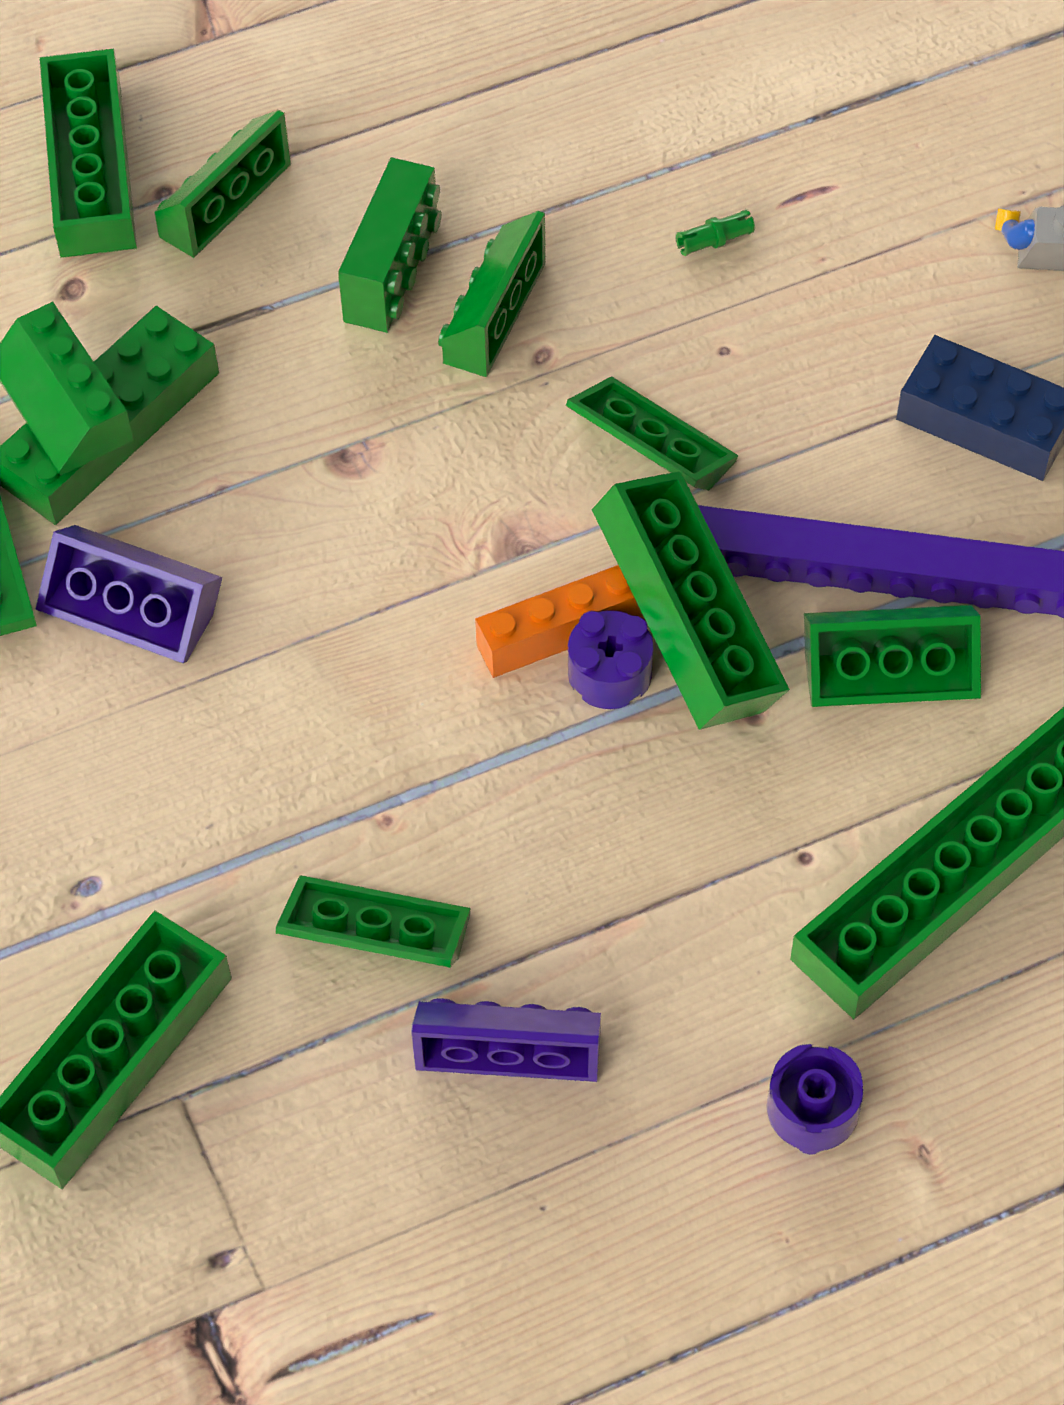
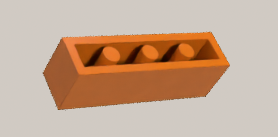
M619 565L475 618L476 644L492 677L495 678L568 650L570 634L584 613L589 611H619L632 616H639L644 620L645 618Z

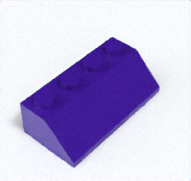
M73 525L53 532L35 610L175 661L186 663L213 617L223 577Z
M445 998L433 999L430 1002H418L411 1031L415 1070L597 1082L601 1013L592 1012L583 1007H571L566 1009V1011L548 1010L537 1004H526L520 1008L501 1007L498 1003L491 1001H481L475 1005L456 1004L454 1001Z

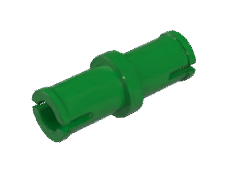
M745 209L721 219L717 217L709 218L703 225L677 232L675 237L677 247L680 249L685 246L684 249L680 250L683 256L711 246L713 248L723 247L728 240L752 234L755 231L753 217L745 219V217L750 216V212Z

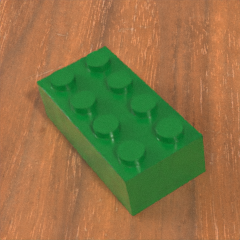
M390 157L338 271L343 322L388 333L393 319L400 318L404 306L403 296L406 290H412L416 280L418 262L425 261L429 250V237L431 233H437L441 223L442 212L437 210L440 185L436 184L435 167Z

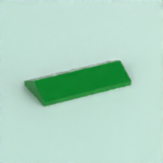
M612 376L569 398L566 403V407L669 472L681 471L685 481L695 488L709 491L736 463L739 456Z
M300 875L276 925V934L451 968L459 959L471 908Z

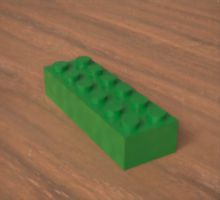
M114 48L39 57L53 229L60 258L137 249L121 86Z
M158 306L152 308L94 361L127 410L133 441L62 476L58 473L27 423L0 446V486L54 525H57L220 374L215 344Z
M681 471L614 484L591 510L698 729L701 730L764 713L790 689Z
M154 910L0 1095V1148L60 1189H63L232 980L227 956Z

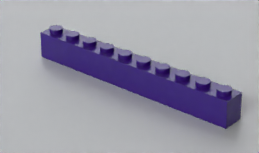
M698 505L733 577L751 576L766 578L773 582L790 581L806 583L814 587L845 588L858 593L876 592L891 594L898 598L916 597L931 599L938 603L955 602L971 604L984 609L994 607L1016 610L1023 614L1041 613L1064 618V551Z

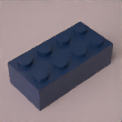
M934 335L901 390L896 420L1044 481L1064 445V387Z

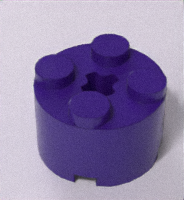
M589 611L584 613L579 623L572 630L568 641V679L573 690L575 688L582 695V700L601 709L623 708L630 705L631 700L640 694L642 696L648 690L652 679L653 640L645 620L639 616H632L619 611Z
M804 1044L789 1050L776 1063L770 1080L767 1113L773 1129L785 1142L808 1155L832 1149L848 1139L857 1125L862 1105L863 1080L860 1069L849 1055L831 1046H828L827 1049L812 1047L813 1044Z

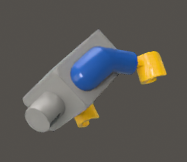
M1064 205L1059 208H1035L1030 217L1020 223L1021 211L998 208L995 230L1002 231L1008 245L1018 250V268L1064 271Z

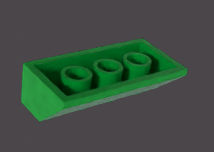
M276 110L252 119L242 130L235 132L231 140L221 150L213 153L207 160V163L193 176H189L170 198L163 200L154 212L159 238L194 258L291 165L285 113Z
M536 211L502 225L496 238L488 241L482 265L480 267L476 266L473 269L467 293L465 296L460 295L458 297L451 323L444 324L441 329L438 345L442 347L443 364L487 378L546 264L544 212Z
M52 301L17 318L0 342V383L60 476L133 441L127 410L54 302Z
M972 605L804 613L805 660L812 707L981 699V616Z

